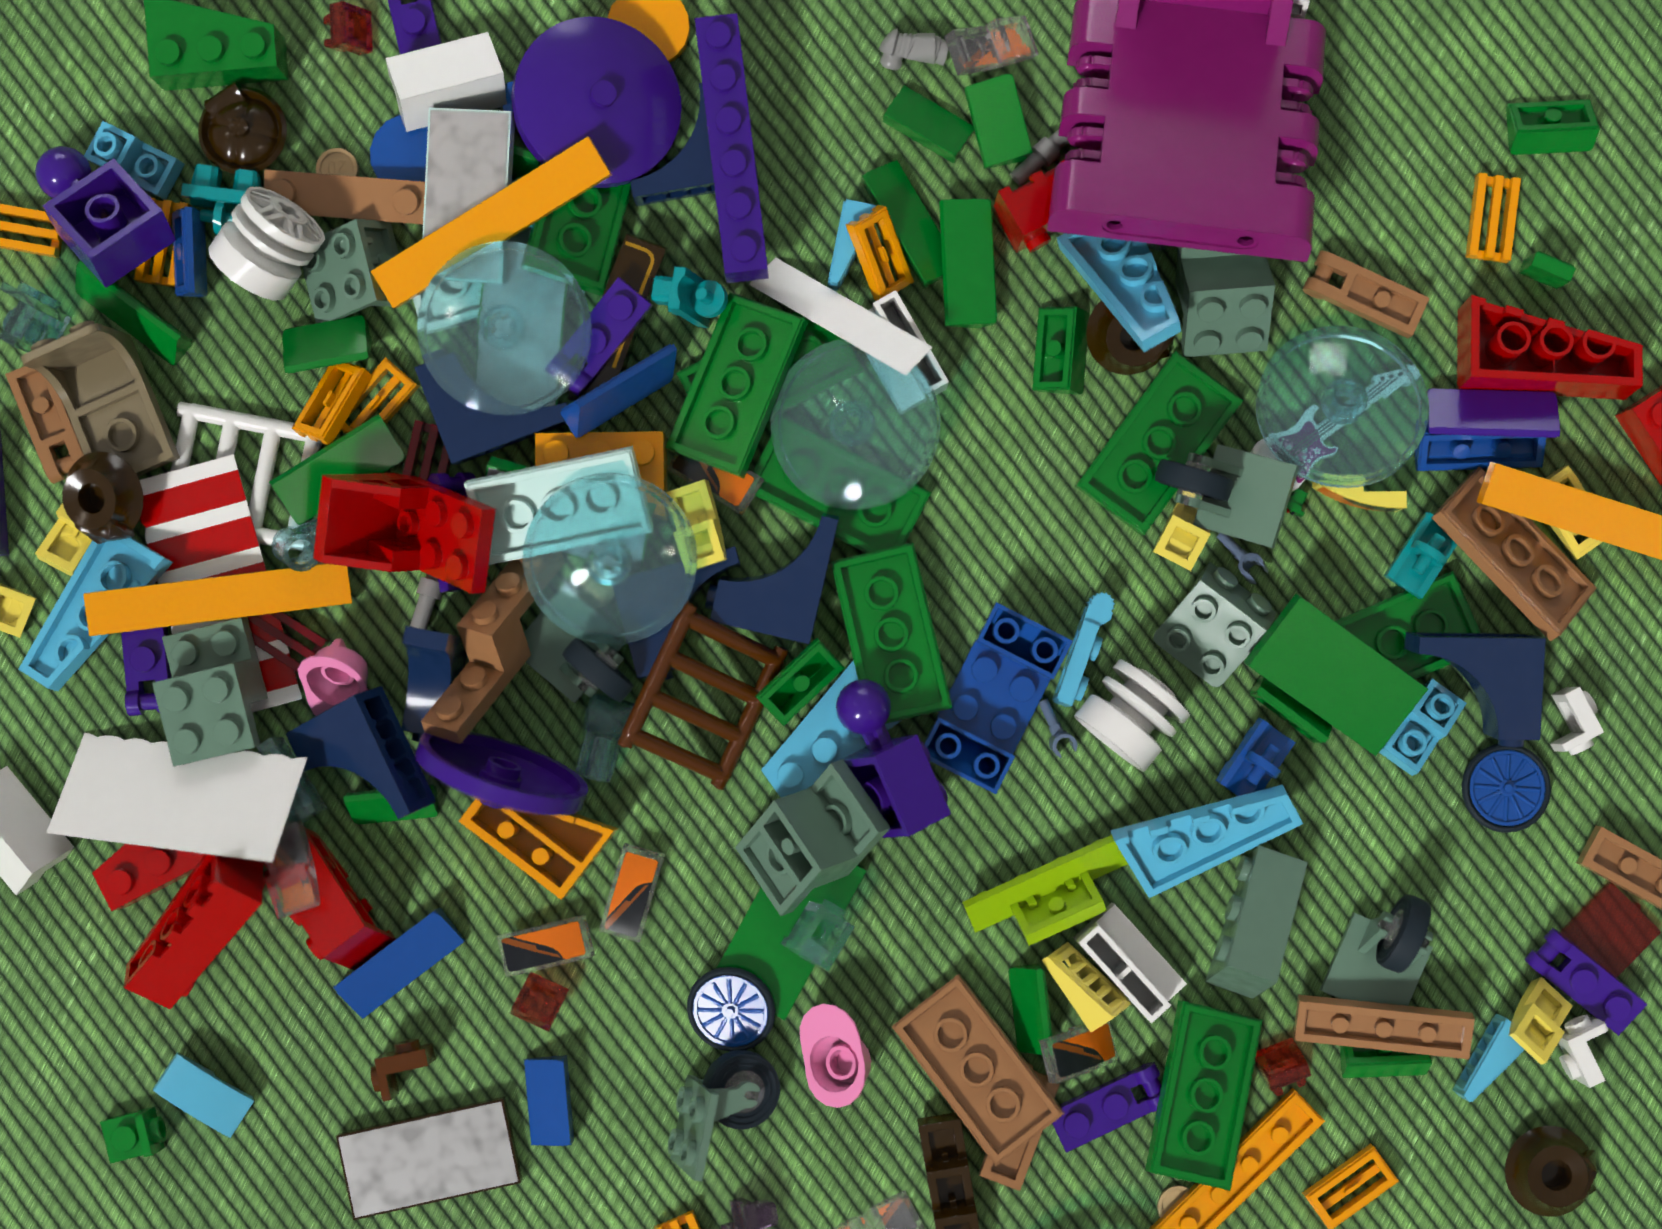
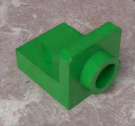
M155 1106L107 1118L100 1122L110 1164L142 1155L144 1157L152 1156L165 1148L164 1141L167 1138L166 1126L163 1118L157 1116Z

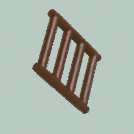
M684 601L646 678L617 743L623 748L628 747L630 749L635 745L712 779L710 783L715 788L724 790L764 707L755 696L780 673L788 650L777 646L771 649L696 613L698 608L694 607L692 603ZM689 628L764 663V668L755 687L678 652ZM672 667L747 702L737 725L660 691L670 668ZM652 706L729 740L719 763H715L642 730Z

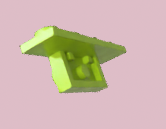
M1110 835L1106 838L1098 839L1092 844L1068 855L1058 857L1052 862L1028 873L1020 874L1014 879L988 891L980 892L962 903L975 933L1014 916L1030 946L1106 912L1104 901L1093 880L1128 865L1116 845L1113 836Z

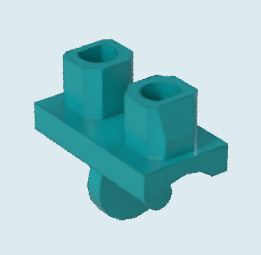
M196 164L191 184L182 183L181 196L189 198L192 206L214 209H201L200 220L201 222L213 223V230L215 235H217L226 222H233L231 213L241 203L240 199L249 187H262V177L258 172L245 169L236 170L233 189L220 188L223 173L220 168L212 165Z
M674 266L673 277L655 276L651 301L659 305H667L670 313L679 315L696 327L709 328V318L720 315L726 308L728 294L726 289L718 282L713 280L705 281L686 267Z
M1429 511L1424 513L1384 574L1386 578L1418 599L1424 597L1457 546L1431 518L1433 514Z

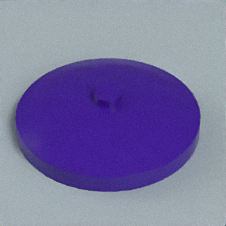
M591 16L578 17L560 22L547 29L525 52L516 70L512 85V111L517 130L528 150L541 164L546 163L587 136L591 138L612 173V176L593 188L617 187L646 175L667 154L679 129L682 110L681 94L676 75L661 50L643 33L613 19Z
M470 732L461 744L424 733L420 738L415 753V758L419 765L432 776L455 790L479 800L482 804L496 809L504 808L542 815H570L579 812L583 808L589 790L583 778L560 762L524 746L479 733Z

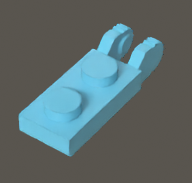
M1107 592L1096 593L1092 598H1088L1089 601L1086 602L1087 606L1084 607L1052 698L1054 700L1053 703L1071 707L1074 700L1081 701L1085 694L1089 678L1083 676L1088 660H1096L1103 640L1102 637L1097 636L1099 627L1111 620L1112 610L1115 609L1113 607L1115 605L1113 603L1114 599Z

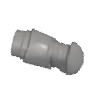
M897 28L889 32L881 42L879 50L883 52V55L880 58V63L883 67L891 70H899L902 66L903 58L943 66L949 49V40L941 39L935 33L903 34L899 33Z

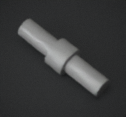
M1059 129L1049 138L1043 137L1032 147L1033 153L1010 173V177L1017 185L1022 186L1029 179L1030 175L1036 173L1043 165L1049 167L1061 156L1059 151L1069 141L1067 137L1058 136Z
M426 574V577L420 578L416 591L420 595L410 623L411 627L427 630L436 599L441 600L443 594L440 593L438 579L429 574Z

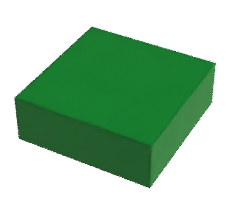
M1538 251L1523 261L1519 274L1552 288L1559 289L1571 282L1576 268L1572 264Z

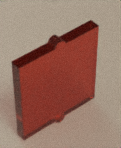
M1608 882L1567 923L1560 933L1615 977H1618L1661 931L1640 911L1641 906L1639 903L1631 902L1612 882Z

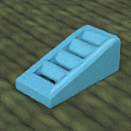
M849 199L843 202L828 277V287L830 289L838 291L857 256L846 224L851 221H858L859 216L864 213L870 214L872 208L877 205Z
M1499 1014L1492 1018L1452 1089L1458 1096L1468 1102H1473L1525 1050L1509 1035L1511 1021L1508 1018Z

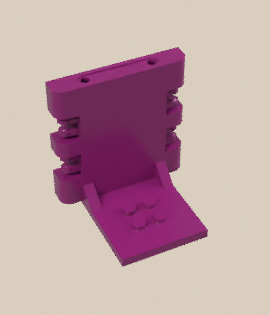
M1077 0L1072 17L1067 65L1076 66L1075 69L1078 74L1086 78L1078 79L1074 83L1073 88L1064 94L1058 136L1067 137L1070 145L1078 149L1071 150L1065 154V161L1059 163L1055 168L1047 231L1307 262L1312 250L1315 195L1307 189V183L1303 177L1292 174L1304 172L1308 169V166H1314L1318 155L1320 122L1312 115L1310 106L1302 102L1308 101L1313 97V94H1319L1323 82L1326 44L1325 27L1314 20L1292 18L1293 0Z

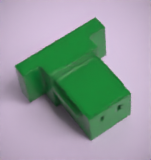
M1299 488L1293 491L1287 505V513L1303 517L1305 512L1301 511V508L1308 493Z

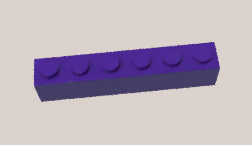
M738 14L694 18L726 282L735 283L769 279Z

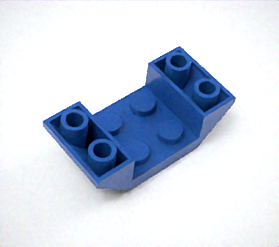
M996 602L949 690L952 709L938 712L924 744L930 753L931 762L996 794L1015 758L1013 753L1050 680L1055 678L1073 641Z

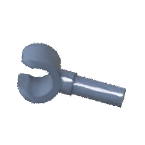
M1218 534L1217 539L1239 562V570L1247 582L1256 584L1253 577L1248 573L1249 569L1254 565H1260L1265 572H1269L1260 555L1252 552L1247 553L1230 536Z
M1048 698L1040 701L1039 706L1051 732L1049 747L1052 752L1062 758L1057 750V743L1062 738H1068L1072 749L1076 752L1078 747L1076 739L1070 733L1063 730Z

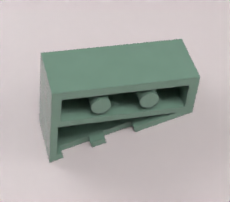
M1260 845L1249 855L1242 856L1235 875V879L1239 880L1235 894L1231 896L1225 911L1226 920L1216 945L1205 983L1251 999L1277 983L1308 862Z

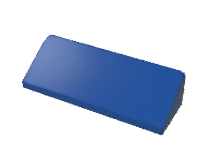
M669 344L562 408L560 414L576 438H580L670 383L674 374L677 354L675 345Z
M1417 420L1414 424L1415 469L1417 471L1473 470L1479 466L1482 469H1488L1490 461L1510 468H1542L1547 438L1430 434L1425 420Z
M440 907L333 988L363 1019L464 943L465 939Z

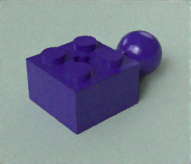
M58 146L50 148L38 159L35 168L37 183L45 194L53 198L42 205L60 238L105 288L176 241L162 209L114 158L93 172L86 157L71 147Z
M860 679L850 682L841 690L836 701V713L839 721L846 729L862 735L867 747L843 758V760L890 826L889 831L882 838L911 836L951 815L947 805V793L943 785L936 780L930 766V753L925 744L919 740L918 735L898 738L890 737L885 726L891 712V702L886 690L874 681Z

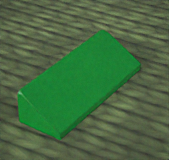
M898 160L861 175V183L874 205L887 207L904 256L923 289L942 279L941 234Z
M984 198L940 200L945 326L979 329L993 325L997 322L992 202L990 199Z
M79 261L76 265L75 290L81 298L170 365L175 366L193 344L189 337L116 282L105 288L82 261Z
M378 414L274 478L269 483L296 524L301 525L318 514L322 475L385 473L404 461L406 457Z

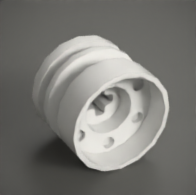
M249 187L240 199L241 203L231 213L233 222H226L208 247L209 255L218 269L245 290L262 298L274 301L284 300L302 274L300 266H307L314 257L313 252H317L324 242L325 236L318 223L305 210L288 198L262 187Z
M1119 659L1113 666V670L1125 681L1124 685L1109 676H1105L1102 682L1114 696L1111 701L1108 702L1099 696L1091 694L1075 713L1074 717L1116 754L1137 769L1145 772L1162 751L1150 733L1156 729L1167 736L1173 737L1177 731L1164 716L1168 715L1177 722L1184 723L1190 714L1179 703L1175 694L1159 679L1146 670L1134 667L1128 662Z

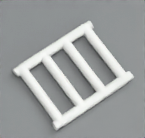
M179 402L177 405V416L182 418L176 449L180 458L172 462L171 471L189 467L199 421L222 426L216 459L235 454L240 429L263 433L249 503V510L258 542L262 545L305 552L308 546V537L303 536L306 522L298 525L290 515L287 532L262 527L271 487L269 482L273 477L281 437L305 442L301 462L320 451L323 443L320 440L318 442L313 441L308 436H299L292 429L294 422L201 404Z

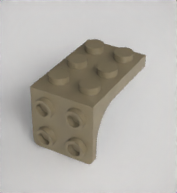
M84 321L72 326L69 329L70 334L57 340L55 338H48L34 343L31 346L32 351L21 356L23 365L40 372L59 395L84 455L97 451L115 454L125 460L138 477L180 458L131 335L95 323L94 321Z

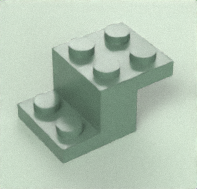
M1178 247L1175 283L1184 313L1181 339L1183 356L1195 357L1267 351L1275 292V282L1267 257Z
M241 617L163 636L162 640L172 678L153 682L152 685L173 767L261 746L250 703L268 699L248 617Z
M842 759L831 763L810 788L775 799L735 848L779 915L784 916L793 912L812 889L848 876L889 831L890 826Z

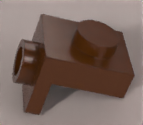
M419 1039L402 1041L393 1045L394 1051L382 1053L374 1059L375 1066L371 1067L372 1085L375 1092H381L383 1101L392 1100L399 1094L395 1073L426 1067L436 1060L433 1043L420 1045Z

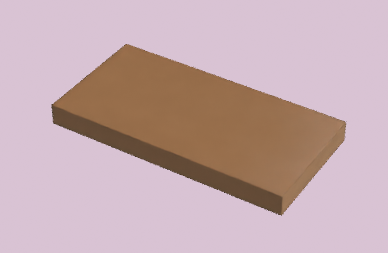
M1479 466L1464 479L1431 518L1549 641H1552L1562 634L1596 590V586L1531 519L1476 502L1486 472Z
M960 974L891 1026L995 1166L999 1165L1065 1113Z

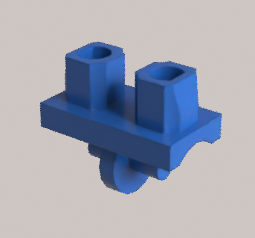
M1258 717L1254 725L1249 728L1243 737V741L1230 760L1221 769L1215 781L1236 796L1263 790L1272 777L1277 779L1281 773V770L1278 768L1295 742L1276 730L1267 721Z

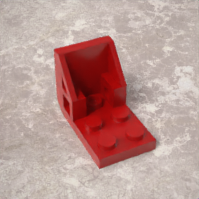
M398 473L322 475L313 559L325 564L386 572L420 570L470 594L485 593L496 508L417 476Z

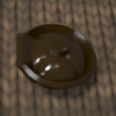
M233 82L213 97L204 101L205 109L200 117L198 136L204 154L215 166L233 174L238 169L258 172L276 160L286 141L287 124L281 107L271 96L261 90L241 87L238 82Z
M1102 300L1092 311L1086 330L1087 344L1093 358L1103 368L1121 375L1138 374L1152 368L1161 359L1169 356V348L1174 340L1173 336L1143 352Z
M97 451L82 456L72 465L63 487L62 501L64 509L69 518L74 522L75 527L95 543L102 544L108 541L122 540L135 536L134 527L137 525L143 509V491L138 476L125 460L109 452Z
M1541 1126L1531 1129L1515 1141L1507 1155L1505 1178L1508 1189L1523 1208L1534 1214L1547 1217L1567 1214L1578 1208L1591 1193L1596 1191L1597 1165L1595 1150L1589 1149L1579 1136L1562 1127Z

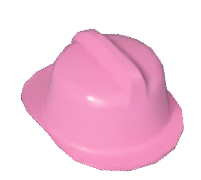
M342 638L335 639L330 646H326L317 651L314 656L302 660L298 667L299 678L302 682L307 702L315 716L355 694L368 690L367 663L360 654L347 648Z
M820 1004L812 1007L803 1016L800 1025V1043L809 1089L815 1098L826 1106L839 1108L850 1105L860 1096L870 1073L871 1057L869 1050L860 1038L856 1023L846 1011L831 1004Z

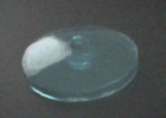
M497 241L466 249L454 256L438 270L426 288L421 300L417 320V335L426 367L436 382L450 396L467 407L480 412L500 416H513L533 412L549 405L573 385L588 358L592 339V321L588 302L581 287L561 262L543 250L531 245L511 241Z
M1325 326L1299 334L1286 342L1273 355L1259 382L1256 395V416L1260 432L1271 452L1279 461L1299 466L1297 475L1314 483L1329 487L1354 488L1382 481L1397 472L1408 462L1426 431L1429 418V399L1419 370L1407 354L1390 340L1358 327Z
M843 339L828 342L813 349L794 364L787 373L771 412L772 443L779 464L785 474L807 496L825 505L842 509L859 510L875 508L892 502L908 492L922 478L931 464L940 435V412L937 398L927 376L918 365L905 376Z
M596 473L583 476L556 490L546 499L535 514L527 531L523 548L525 579L530 593L541 611L555 625L567 633L582 640L599 644L615 645L636 642L666 627L686 604L693 589L698 566L695 535L690 522L679 505L654 484L641 478L621 473Z

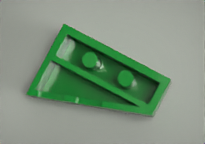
M144 0L150 78L164 91L227 86L233 82L250 84L289 80L286 39L274 24L174 0Z

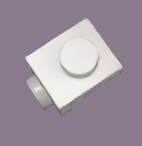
M1565 687L1552 694L1558 709L1571 733L1550 743L1553 750L1557 752L1569 751L1570 755H1575L1594 745L1592 738L1604 733L1595 716L1598 713V709L1591 695L1587 691H1582L1580 687Z
M1588 1015L1578 1016L1564 1024L1565 1030L1563 1031L1565 1033L1559 1041V1045L1564 1053L1559 1059L1564 1071L1571 1080L1576 1079L1591 1088L1604 1082L1605 1079L1587 1041L1609 1030L1604 1021L1595 1017L1589 1018Z

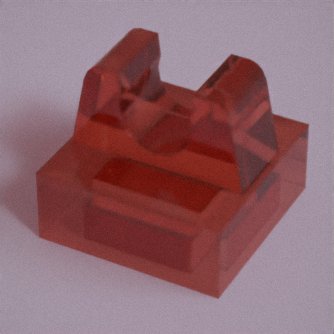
M344 1L330 4V13L324 16L323 24L330 26L331 39L324 40V46L336 51H348L358 55L372 53L371 11Z
M530 971L512 1006L510 1014L549 1032L567 997L569 989Z
M1292 1037L1258 1050L1256 1053V1065L1270 1090L1276 1096L1283 1095L1282 1087L1294 1082L1297 1083L1299 1088L1303 1087L1306 1084V1078L1311 1076L1308 1063Z

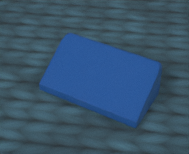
M185 206L172 213L173 234L176 238V241L173 242L175 294L183 297H205L208 293L205 222H201L199 210Z
M567 1055L524 1059L531 1145H572L574 1131Z

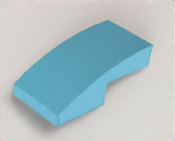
M102 121L84 154L88 161L99 167L114 158L143 190L162 200L167 199L185 165L177 158L144 143L137 137L105 121Z
M1433 678L1425 684V687L1428 688L1426 693L1379 752L1411 776L1419 773L1437 742L1447 736L1467 704Z
M178 1052L153 1088L155 1093L179 1109L231 1138L254 1102L251 1095L219 1079L213 1071Z

